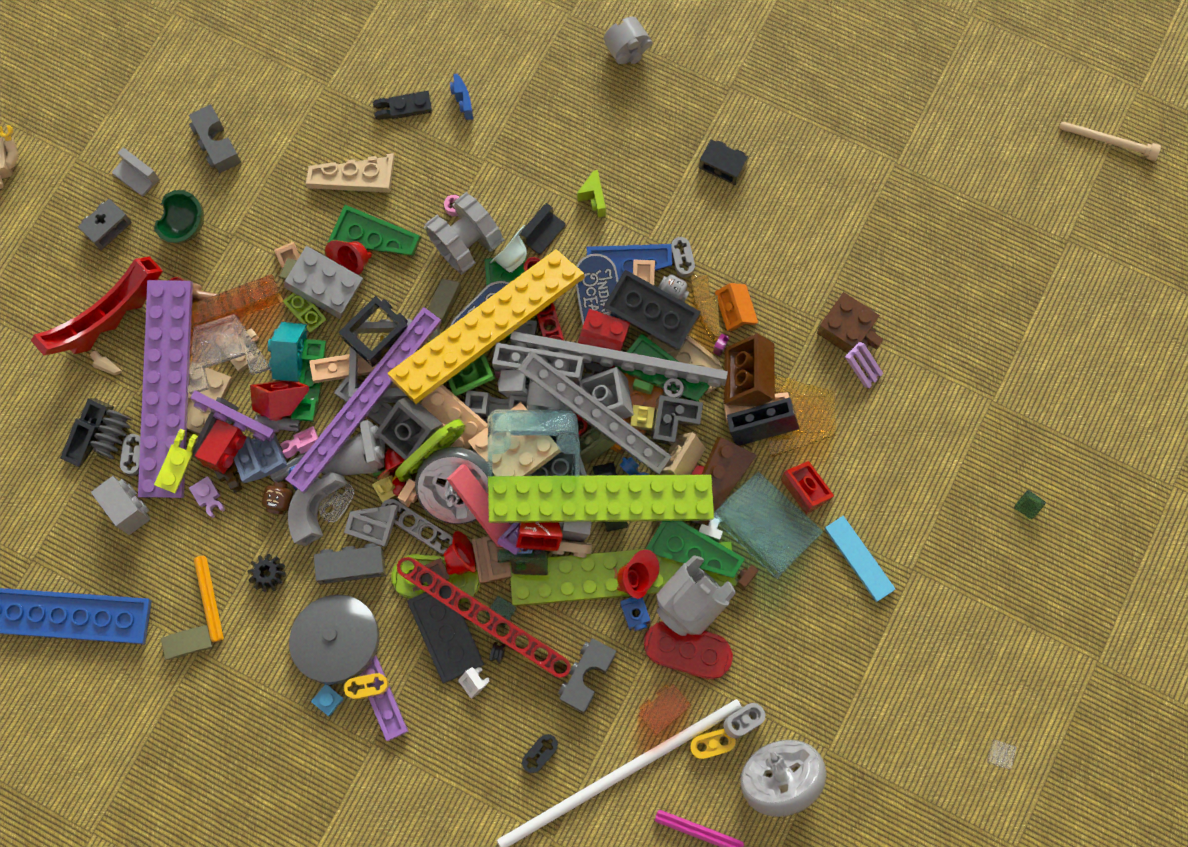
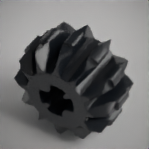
M267 554L265 560L261 555L258 556V563L251 562L254 569L247 570L248 574L253 575L249 578V582L255 583V589L259 590L262 588V591L266 593L269 587L273 591L277 590L275 584L283 585L284 582L280 577L287 576V573L282 571L286 567L285 564L279 563L280 558L277 556L272 559V555ZM265 570L271 572L268 577L263 574Z

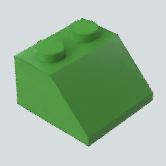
M483 354L450 378L448 382L453 394L457 396L495 379V376L485 354Z

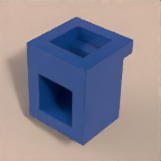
M631 597L620 601L628 629H634L635 632L646 629L647 624L651 620L643 597L639 599ZM639 610L641 614L638 617H634L632 611Z

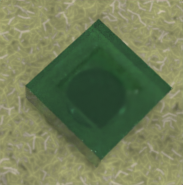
M497 596L490 606V609L507 620H510L517 610L515 606L500 596ZM486 612V616L490 618L489 612ZM500 623L504 628L507 625L506 623Z

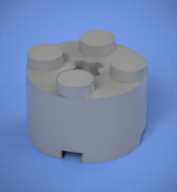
M627 17L622 19L624 23L619 26L616 23L612 25L605 33L603 39L606 47L618 64L629 62L635 64L639 62L642 58L641 55L653 44L637 18Z
M530 379L527 409L569 414L570 409Z

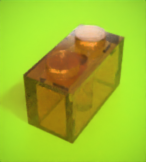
M666 684L656 693L658 697L651 702L648 699L639 707L641 711L638 713V716L655 737L691 707V704L674 684L670 687Z

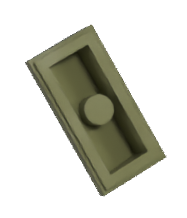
M442 279L427 309L441 319L442 324L445 323L462 288L461 284L457 281Z
M595 427L590 428L575 440L582 462L585 464H589L615 445V442Z

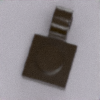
M234 459L225 474L215 471L218 480L221 482L226 480L230 490L233 489L234 493L242 490V486L235 476L239 472Z

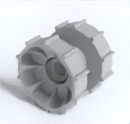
M467 192L452 204L460 218L452 226H449L446 221L436 215L423 227L440 254L461 275L476 263L468 249L471 245L478 241L481 246L491 252L504 241L499 230L500 228L476 198H473Z

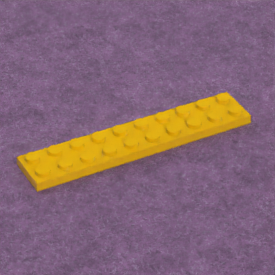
M557 249L389 371L387 373L389 378L417 404L495 346L496 343H499L585 278L584 273Z

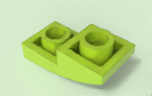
M292 293L283 300V303L299 322L307 324L309 333L327 320L313 303L295 293Z

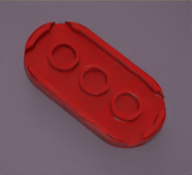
M661 621L651 626L644 638V649L652 662L703 679L713 680L722 677L729 670L733 661V653L728 642L722 636L704 631L699 635L687 633V635L682 636Z

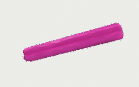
M658 810L655 816V822L716 846L744 847V842L665 811Z

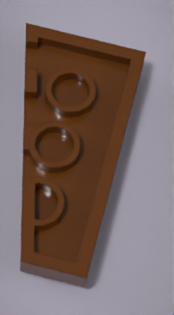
M717 437L701 474L711 475L714 514L757 456L722 437ZM710 520L691 522L701 526V524L707 525Z

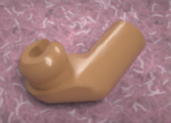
M193 284L192 298L201 302L216 304L217 293L201 291V285Z

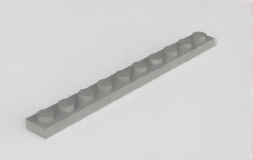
M514 331L510 337L511 345L581 356L584 363H591L593 361L605 367L620 366L626 371H634L636 369L648 375L663 374L669 379H677L679 377L686 379L690 383L705 382L712 387L725 386L728 371Z

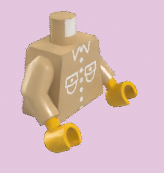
M10 125L6 126L7 134L3 132V128L0 126V189L4 187L2 179L11 177L12 168L15 167L19 156L15 141L11 138L13 128Z

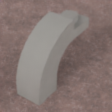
M332 472L322 476V479L317 478L305 494L298 489L296 490L288 512L289 530L295 544L307 546L323 536L317 519L319 505L327 495L347 484L344 476Z

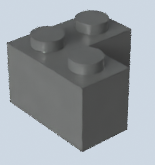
M660 395L656 399L650 440L668 445L675 443L678 424L697 427L700 424L703 402Z

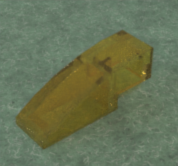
M708 275L691 276L690 285L694 307L701 311L699 320L708 336L716 343L720 336L718 295H709Z

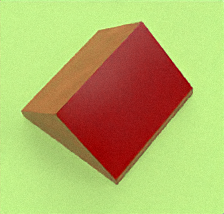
M809 461L786 470L782 475L781 481L806 515L834 497V494Z

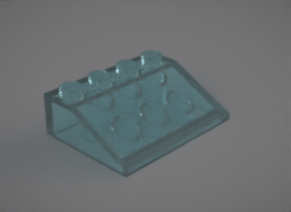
M759 471L731 495L714 513V518L720 520L719 525L777 579L824 532Z

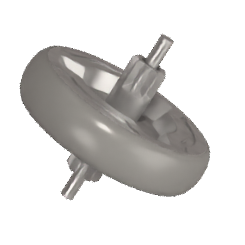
M797 740L776 741L760 748L748 759L741 773V790L748 804L759 813L774 817L789 816L806 809L820 796L826 783V767L821 755L811 745ZM796 766H797V767L800 766V768L797 769L795 772H793V771L791 770L792 768H794V767H796ZM768 773L773 774L771 778L766 777L765 775Z

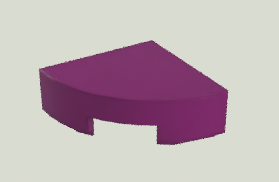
M720 335L714 346V354L722 355L729 341L728 336Z

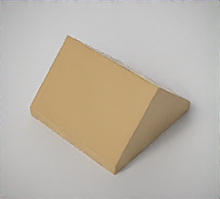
M691 432L677 435L675 443L671 445L667 452L672 457L660 472V475H690L706 449L696 434Z

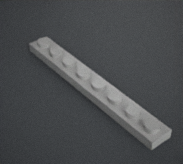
M533 351L529 352L517 369L656 474H660L672 457Z

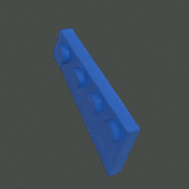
M671 244L587 247V255L601 254L611 259L616 267L618 280L624 270L633 273L634 260H655V271L672 267Z

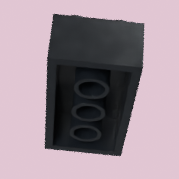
M624 270L604 305L605 311L621 320L630 322V325L678 352L681 351L701 316V311L627 270Z

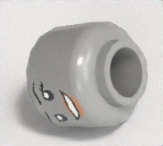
M669 275L667 278L664 276L658 287L685 302L689 294L686 291L687 283L674 275Z

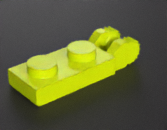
M183 429L179 430L154 483L155 486L175 494L192 458V451L198 439V436L193 434L189 439L187 449L180 448L179 446L185 436V430Z

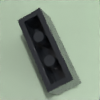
M791 397L727 415L731 436L734 443L738 446L800 429Z

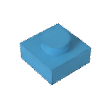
M325 684L311 702L330 717L344 698Z

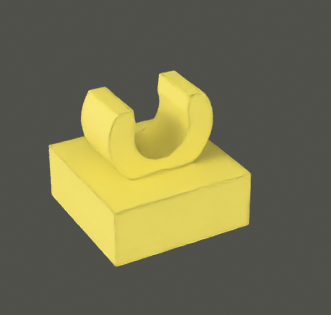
M633 405L634 415L631 417L630 425L635 429L652 431L655 407Z
M393 476L372 484L382 503L385 500L398 497L392 492L395 488L392 483Z

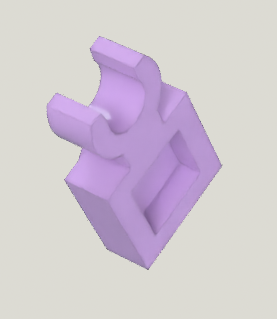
M208 476L189 487L199 506L207 505L206 512L210 517H215L212 509L216 506L222 512L225 511L224 506L215 500L220 497V494Z

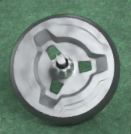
M447 447L433 452L421 463L415 477L416 496L421 506L432 517L448 524H467L477 519L464 502L458 503L460 496L447 481L446 485H442L437 482V478L447 480L461 464H466L488 494L487 478L488 476H494L487 461L476 452L466 448Z

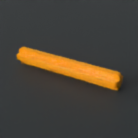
M198 556L194 558V564L210 640L218 642L223 640L224 637L208 562L205 556Z

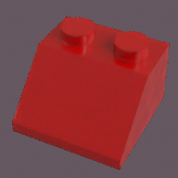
M589 309L578 343L622 351L630 322Z
M285 380L250 385L252 411L259 413L260 416L268 417L272 421L282 420L283 416L292 414L308 393L309 386L300 382Z

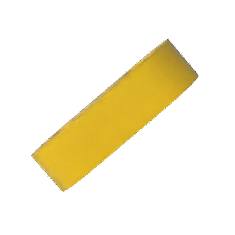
M375 673L349 679L345 683L344 691L349 698L358 700L384 694L389 687V682L384 675ZM377 678L384 682V685L380 686V690L368 685L374 684ZM353 683H356L358 686H365L364 689H359L356 695L349 691L353 687Z

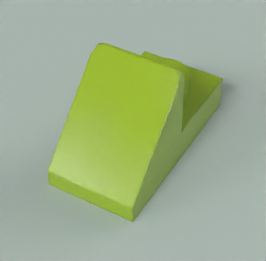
M594 170L577 192V201L591 200L592 211H597L599 218L606 216V206L598 170Z

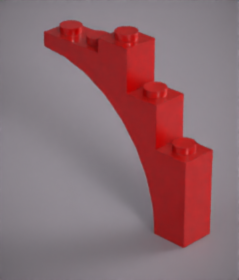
M150 256L134 259L120 280L94 305L60 326L34 334L31 342L43 356L71 350L73 354L90 351L101 332L114 330L118 327L126 311L143 307L147 300V280H158L163 270Z

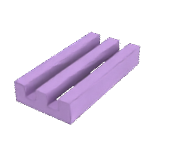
M859 342L845 356L864 387L870 388L872 386L871 382H876L878 380L876 377L883 375V372L864 343ZM854 355H855L856 358L858 359V361H859L861 367H863L864 370L866 371V373L868 374V378L865 376V374H864L863 371L861 370L860 366L858 365V363H857L856 360L854 359V357H853Z

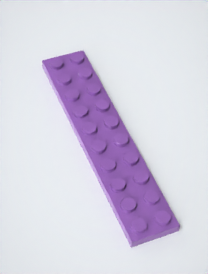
M147 280L138 497L184 498L185 474L176 494L157 487L154 483L180 429L185 430V436L179 447L186 450L193 282Z

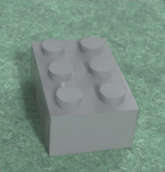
M306 246L287 276L284 288L341 319L358 291L363 278Z

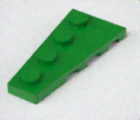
M344 205L328 243L332 240L343 242L355 241L360 242L366 250L414 256L422 237Z
M643 334L638 337L627 351V353L679 362ZM615 366L621 372L661 389H664V384L669 380L663 374L648 375L641 370L626 371L620 366ZM677 377L683 384V394L681 397L687 400L699 402L710 388L708 383L700 381L699 383H690L684 378ZM671 384V388L668 387L667 390L677 394L676 391H679L680 388H677L675 384Z
M662 521L646 547V550L652 551L657 556L683 564L693 555L702 557L705 561L699 567L700 569L733 579L745 560L742 556L682 521Z

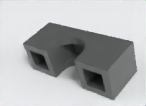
M211 104L189 114L192 121L189 126L194 135L199 134L201 139L197 141L203 152L207 150L209 156L206 159L211 168L216 167L218 172L221 173L242 163L228 137L220 141L213 140L214 136L223 131L224 128Z
M593 638L590 643L585 642L580 651V654L583 655L580 662L573 664L569 672L572 675L568 683H563L558 693L561 695V702L585 714L595 695V691L587 688L583 682L585 674L593 669L606 674L616 656V650Z

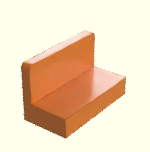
M729 283L715 292L727 331H734L744 324L755 325L758 323L745 284Z

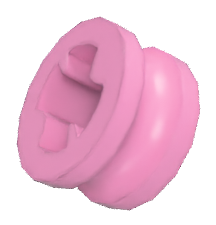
M450 195L444 201L446 213L450 216H458L453 207L450 209V203L459 198L457 195Z

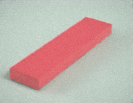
M461 464L447 478V481L496 546L502 547L497 544L498 539L511 525L510 523L488 522V494L466 464Z

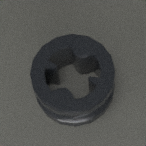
M494 642L490 653V662L496 660L498 664L502 663L506 644L498 645V642Z

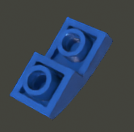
M454 74V82H450L451 95L455 94L456 102H459L460 113L464 112L465 120H473V110L468 90L458 74Z

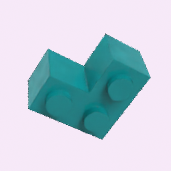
M281 322L278 329L274 330L272 339L268 341V352H271L269 371H272V379L298 382L303 365L301 358L304 339H307V324Z

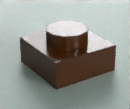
M753 565L748 569L744 567L736 577L739 579L736 586L744 591L759 570Z

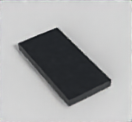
M445 585L440 589L441 597L448 599L452 595V590L449 586ZM427 592L407 600L443 684L462 676L465 671L472 667L476 669L485 665L462 615Z

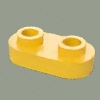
M720 729L695 737L691 742L690 750L692 755L698 759L710 758L730 752L736 744V738H731L724 729ZM721 737L727 738V745L723 746L720 744L719 740ZM703 743L706 746V750L700 752L697 749L698 744Z

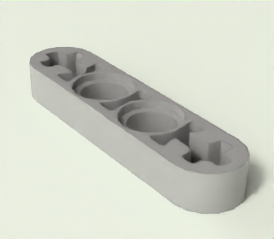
M388 499L382 503V506L399 505L398 512L401 515L398 521H396L398 519L396 515L394 524L439 554L443 555L447 548L441 550L442 546L437 541L435 545L432 544L437 539L438 534H441L439 536L441 541L447 542L449 540V544H452V537L397 500ZM407 516L415 518V524L412 527H406L403 524ZM425 528H432L434 531L433 536L429 539H424L421 536V532Z

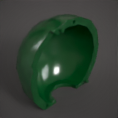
M174 190L166 193L161 202L163 215L160 220H156L154 231L161 239L170 243H185L195 238L204 224V210L201 203L193 194L185 190Z

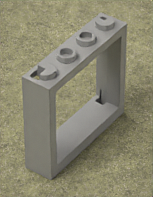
M381 319L378 322L366 320L353 334L359 338V334L390 333L397 325L388 319ZM407 319V320H408V323H407L408 326H409L410 323L413 321V320H411V319ZM439 326L430 336V341L440 335ZM351 347L349 399L358 389V354ZM389 388L377 403H397V401L407 397V395L400 388Z

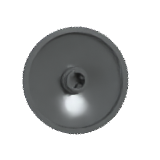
M329 595L317 599L303 609L292 626L289 637V649L293 662L305 676L315 682L332 685L347 682L349 679L355 678L365 671L373 661L380 640L378 623L369 608L356 598L347 595Z

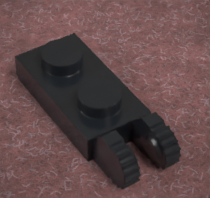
M429 90L388 97V99L380 98L373 101L374 108L390 107V110L377 111L374 114L377 120L390 118L393 120L432 113Z

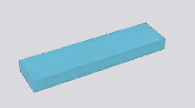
M844 516L824 528L875 602H878L895 590V587Z

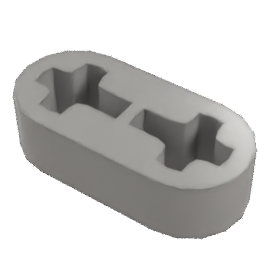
M675 238L671 244L675 270L680 277H690L695 269L690 243L686 238ZM678 244L684 247L683 255L680 254L679 249H676ZM682 260H685L686 265L689 266L688 271L681 268Z
M130 434L123 441L120 468L128 476H136L139 474L140 436ZM134 440H136L139 443V445H136L134 447L133 453V448L130 446V444H133ZM133 457V462L136 464V467H132L130 470L127 467V465L132 463Z

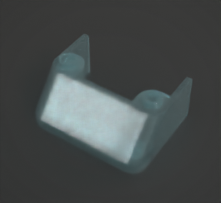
M495 410L489 414L487 420V478L492 477V454L505 453L510 448L511 435H556L558 449L562 453L573 454V476L580 477V440L578 419L574 412L570 410Z

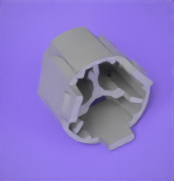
M694 555L680 567L657 593V603L659 605L657 613L670 629L682 636L687 635V633L692 635L702 634L729 605V600L736 593L730 582L727 581L720 587L712 577L699 567L705 560Z

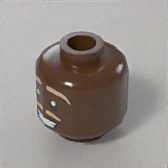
M274 481L273 485H268L264 489L262 506L266 508V512L283 515L284 511L289 510L293 491L287 488L286 483Z

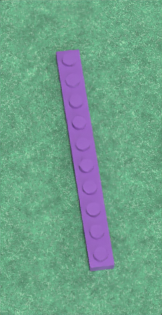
M422 308L286 477L290 484L305 494L360 425L359 422L365 419L393 384L387 373L421 349L441 324V319L426 308Z

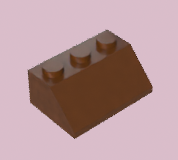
M757 333L726 347L724 371H728L724 386V404L727 406L757 407L775 400L774 343Z

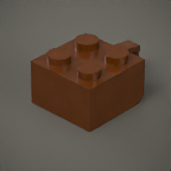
M845 292L839 297L817 331L818 335L847 354L859 342L864 343L865 346L868 344L876 350L883 342V338L875 333L877 330L873 328L880 315Z

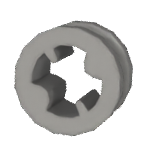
M676 378L667 380L664 384L665 395L680 398L683 394L682 382ZM671 384H675L680 390L676 391L677 394H672L667 388H671Z

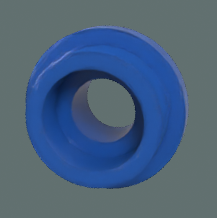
M622 458L623 461L619 465L628 475L639 473L637 469L639 465L633 458Z

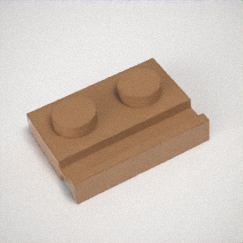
M490 536L472 539L480 584L512 577L507 549L497 547Z

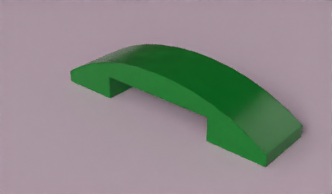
M304 339L301 358L303 365L299 382L309 386V391L292 412L291 419L314 422L320 400L322 382L313 384L309 361L326 358V341Z

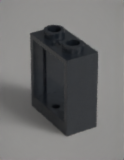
M377 296L338 332L342 340L372 367L385 356L408 327V320L401 313H394L391 310L393 307L385 299L381 301ZM379 308L397 326L371 351L353 333Z

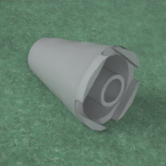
M360 432L345 442L322 473L332 472L342 476L377 473L383 467L375 469L366 462L363 439Z

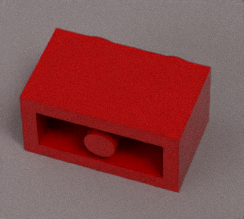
M217 419L195 454V457L204 466L225 474L226 470L232 465L238 451L244 446L247 437L238 427Z

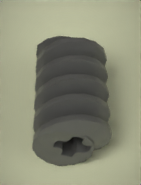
M107 410L106 413L110 418H103L102 421L106 426L100 425L98 427L102 434L95 433L94 437L98 441H91L90 445L96 453L114 460L115 457L110 452L119 451L114 444L123 443L118 437L127 435L122 429H130L131 426L127 423V420H133L117 411Z

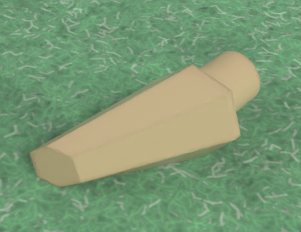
M93 351L90 354L94 361V368L113 375L122 373V370L107 357H101L98 351Z

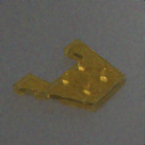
M775 374V394L786 392L792 394V403L800 429L792 431V435L770 437V457L836 436L835 391L812 384H804L795 381V379L784 378Z

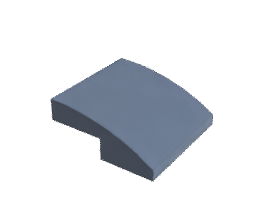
M276 434L272 442L268 440L262 442L247 436L244 446L234 458L243 483L261 479L288 466Z

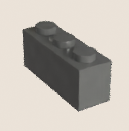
M375 543L366 544L364 548L356 549L354 546L343 547L342 551L333 552L332 549L321 550L320 554H314L316 581L320 585L386 576L384 550Z

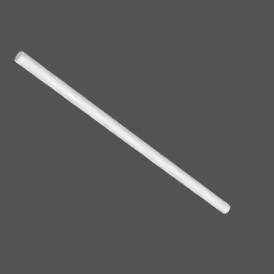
M737 699L502 836L497 839L500 847L511 846L720 723L741 709V704Z

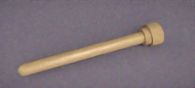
M1061 122L1059 125L1061 130L1143 153V156L1152 161H1156L1161 149L1159 144L1143 145L1067 122Z

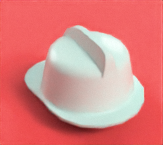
M525 225L516 233L506 248L491 260L490 264L496 261L508 272H513L524 262L527 250L519 235Z

